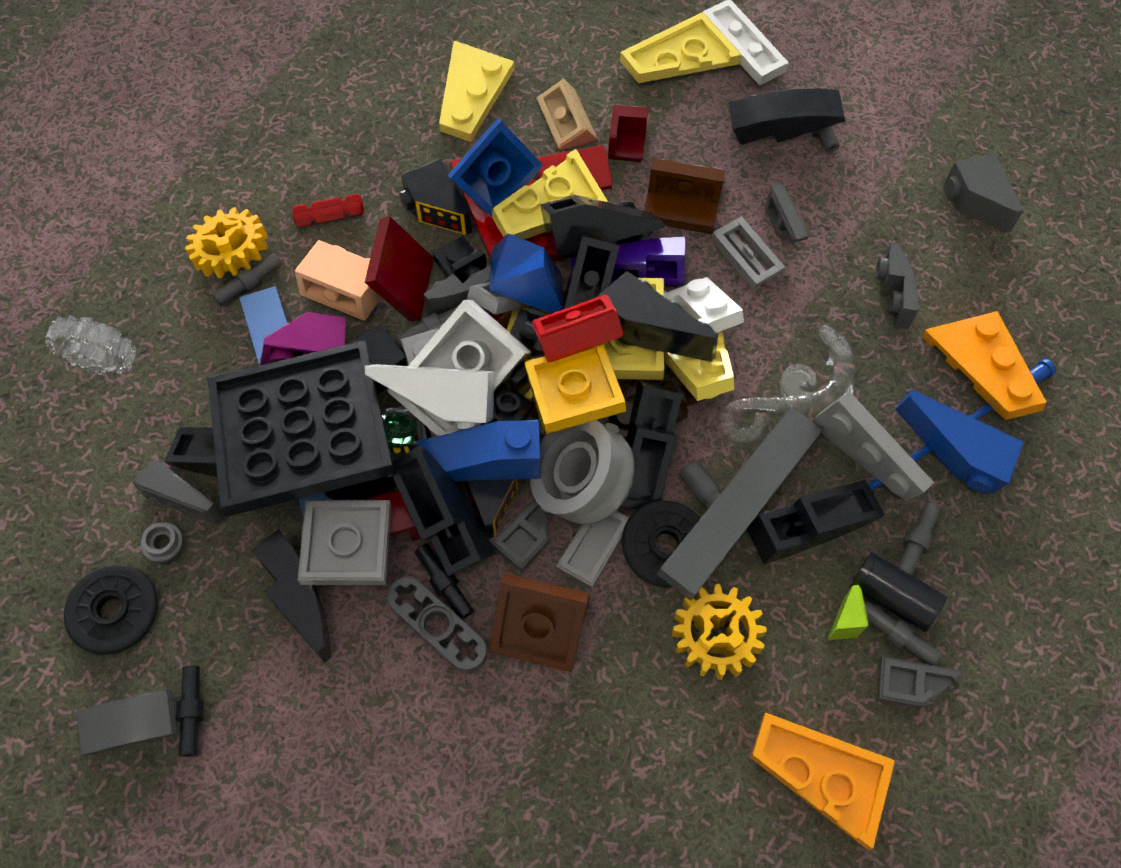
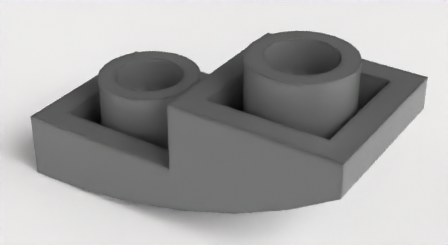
M891 243L885 257H879L877 261L875 279L881 280L880 294L891 295L889 312L894 313V327L909 329L919 311L917 286L911 266L904 252L898 244Z
M491 265L482 271L478 270L472 273L464 283L454 274L443 281L435 282L423 294L427 314L431 315L435 312L437 315L442 314L460 305L463 300H468L470 286L490 282Z
M172 690L142 694L76 711L81 755L96 754L129 744H141L178 734Z

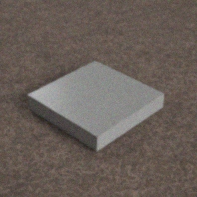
M306 500L298 571V582L300 585H386L391 520L390 500Z

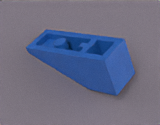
M911 390L898 403L895 410L952 475L966 482L970 489L980 493L993 494L1009 484L1024 443L1023 441L914 390Z
M539 420L496 421L417 441V447L424 446L442 466L452 481L541 479Z

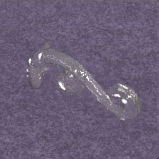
M830 324L822 326L817 331V334L827 345L825 350L829 354L826 365L828 367L833 365V374L825 386L815 392H803L799 388L801 385L806 386L809 390L814 389L816 374L809 366L803 364L792 365L785 370L780 379V390L784 397L743 398L725 405L719 414L718 421L721 435L726 441L736 446L753 445L760 439L764 430L762 414L754 413V423L748 428L738 427L734 422L733 416L743 409L787 412L792 406L797 411L804 412L827 406L848 391L854 396L855 358L846 338L843 335L839 336Z

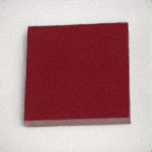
M391 216L381 218L364 283L408 321L421 320L425 301L423 294L427 292L434 257Z

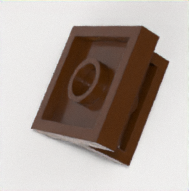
M653 158L644 211L652 212L664 222V226L713 234L725 170L710 166L681 163L671 159Z
M504 573L500 582L489 652L572 672L580 634L588 609L589 593Z

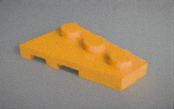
M998 311L925 329L923 338L931 347L936 345L947 356L946 362L954 370L960 369L974 383L973 389L1004 420L1044 410L1047 402Z
M765 713L762 717L750 758L868 851L872 850L895 760Z

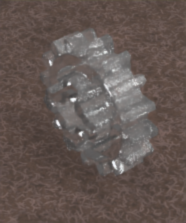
M69 316L68 320L57 317L56 321L51 322L45 336V345L52 347V353L63 355L62 360L65 363L85 369L90 374L102 375L103 372L112 375L113 371L122 375L125 370L130 371L137 351V347L131 346V339L120 337L122 332L114 327H107V324L97 323L88 317H80L79 320L74 316Z

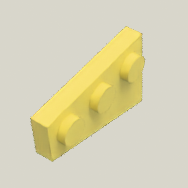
M575 149L567 155L566 160L557 167L552 165L545 170L542 178L530 186L524 185L495 206L492 218L503 238L509 233L519 238L527 239L546 232L540 204L572 195L608 201Z

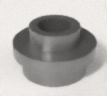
M155 523L149 526L144 531L141 539L143 554L155 563H166L175 559L184 546L182 532L171 523ZM162 539H170L169 544L165 548L157 549V545Z

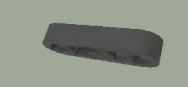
M401 577L389 586L387 601L392 612L456 671L463 674H472L484 666L487 660V649L482 637L422 583L412 577ZM402 590L405 593L415 590L413 594L415 601L423 608L419 616L416 609L409 603L405 602L399 606L400 598L398 594ZM427 602L431 603V605L425 607ZM434 615H442L449 620L447 631L439 636L430 635L425 630L426 621ZM418 616V618H417L416 621H414V620L412 619V618ZM457 629L462 631L457 634V639L467 648L473 644L476 645L475 654L477 658L474 661L469 658H465L462 662L458 660L461 656L459 649L451 642ZM450 642L446 649L442 647L443 645Z

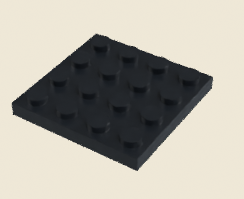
M365 340L207 378L220 507L225 517L395 474L375 380L365 375V366L371 365Z

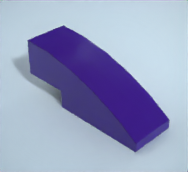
M686 237L655 238L617 244L619 245V250L610 285L626 271L636 278H664V285H684ZM575 257L571 259V263H570V264H571V269H572V266H573Z

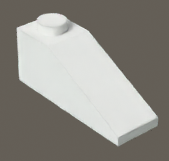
M380 364L365 366V375L445 421H457L458 429L480 426L481 423L493 420L495 371Z

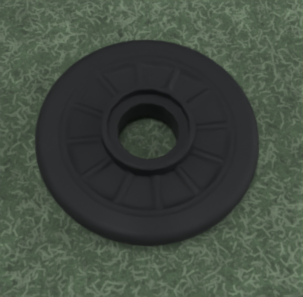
M655 501L640 507L630 516L622 534V550L630 569L640 579L651 585L673 588L657 575L671 554L659 551L655 543L656 537L660 534H669L674 537L678 547L701 518L689 507L674 501Z
M109 565L90 572L74 586L65 604L64 624L69 637L78 647L94 654H114L132 647L147 634L154 623L158 609L156 589L143 572L127 565ZM111 599H119L122 607L118 615L111 619H102L100 611L104 603Z

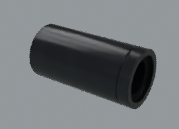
M870 552L850 585V588L854 585H859L865 597L924 632H927L934 623L947 599L945 594L882 557H878L873 552Z

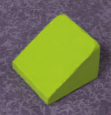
M859 585L852 586L843 598L828 640L858 638L869 625L862 589Z

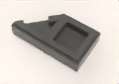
M784 184L771 186L765 210L776 234L783 238L790 237L793 242L807 240L809 236Z
M535 498L491 542L494 550L521 573L549 545L547 512L542 511Z
M882 656L879 659L876 701L920 709L962 678V671Z

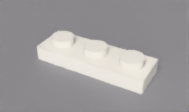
M726 0L703 11L741 53L740 65L759 86L787 72L789 62L732 0Z

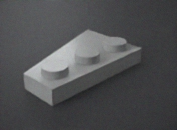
M850 391L846 392L811 420L823 429L822 435L879 479L891 492L902 498L905 502L924 493L934 483Z

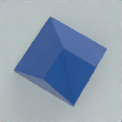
M497 118L447 176L492 217L493 208L524 185H527L544 165Z
M509 233L494 245L491 251L489 290L550 314L563 310L562 273L544 247Z

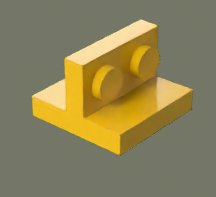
M604 344L554 362H548L545 356L524 362L534 394L539 421L543 432H546V434L626 412L625 399Z

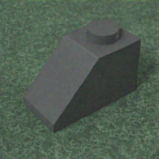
M996 154L955 161L945 180L944 187L947 197L953 200L957 210L1003 232L1012 231L1024 210Z

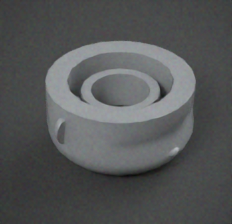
M594 420L545 435L540 443L541 479H530L532 494L536 502L541 506L542 511L550 512L572 523L593 524L609 517L622 505L632 487L635 461L632 449L623 436L618 433L619 428L617 425L612 423L603 424L598 420Z

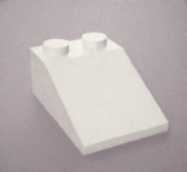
M463 300L409 366L495 371V391L510 378L515 368L528 357L531 351L473 300ZM388 389L387 392L437 436L462 430L457 428V421H445L393 390Z

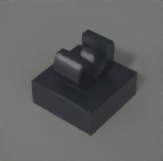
M528 308L527 311L520 309L510 333L531 351L529 355L535 357L537 354H540L543 357L544 353L533 328L532 321L543 317L544 313Z

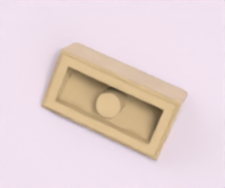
M564 78L536 98L559 150L598 139L575 89Z

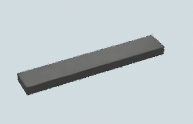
M791 406L663 564L657 575L691 601L818 438L823 429Z

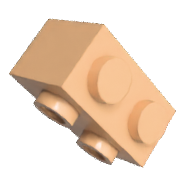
M318 240L294 270L300 295L363 321L367 319L382 298L364 283L370 258H363L337 245L333 246Z

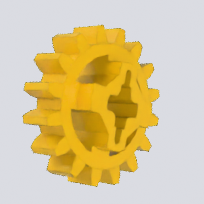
M236 207L232 208L229 214H224L222 210H217L216 216L211 218L206 215L204 217L205 224L203 226H193L196 234L186 237L190 245L186 246L185 250L197 271L202 270L205 276L208 277L215 272L218 278H222L225 272L230 271L232 276H237L238 269L242 267L246 270L251 269L249 264L251 260L260 261L262 259L259 251L267 250L268 246L265 240L268 239V234L258 215L252 216L248 209H245L240 214Z
M716 584L713 593L708 595L707 591L701 587L696 594L697 601L694 598L690 601L685 597L683 606L686 610L677 609L674 619L681 624L673 626L672 636L682 638L675 647L676 653L687 651L689 656L685 665L690 667L696 662L701 665L700 676L704 677L709 669H714L717 680H722L726 669H730L731 673L737 677L742 672L741 663L751 668L756 662V658L752 653L760 654L764 649L765 644L757 639L764 637L767 628L762 625H756V622L760 620L763 613L761 610L752 612L749 610L748 607L752 601L750 596L742 601L737 599L738 588L733 587L727 595L722 593L721 585ZM714 606H718V607H724V608H727V609H714L713 607H714ZM692 620L695 622L694 626L699 630V639L696 643L691 633ZM741 621L746 629V643L743 641L745 637L739 632V623ZM727 622H730L725 634L721 633L708 641L713 628L724 627ZM710 653H724L727 657H714Z

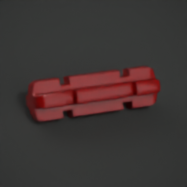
M356 193L346 195L345 200L336 197L311 202L312 206L307 207V204L296 205L292 208L295 224L298 227L311 225V221L314 220L318 224L345 218L344 214H350V217L362 215L364 213L362 198L360 194Z

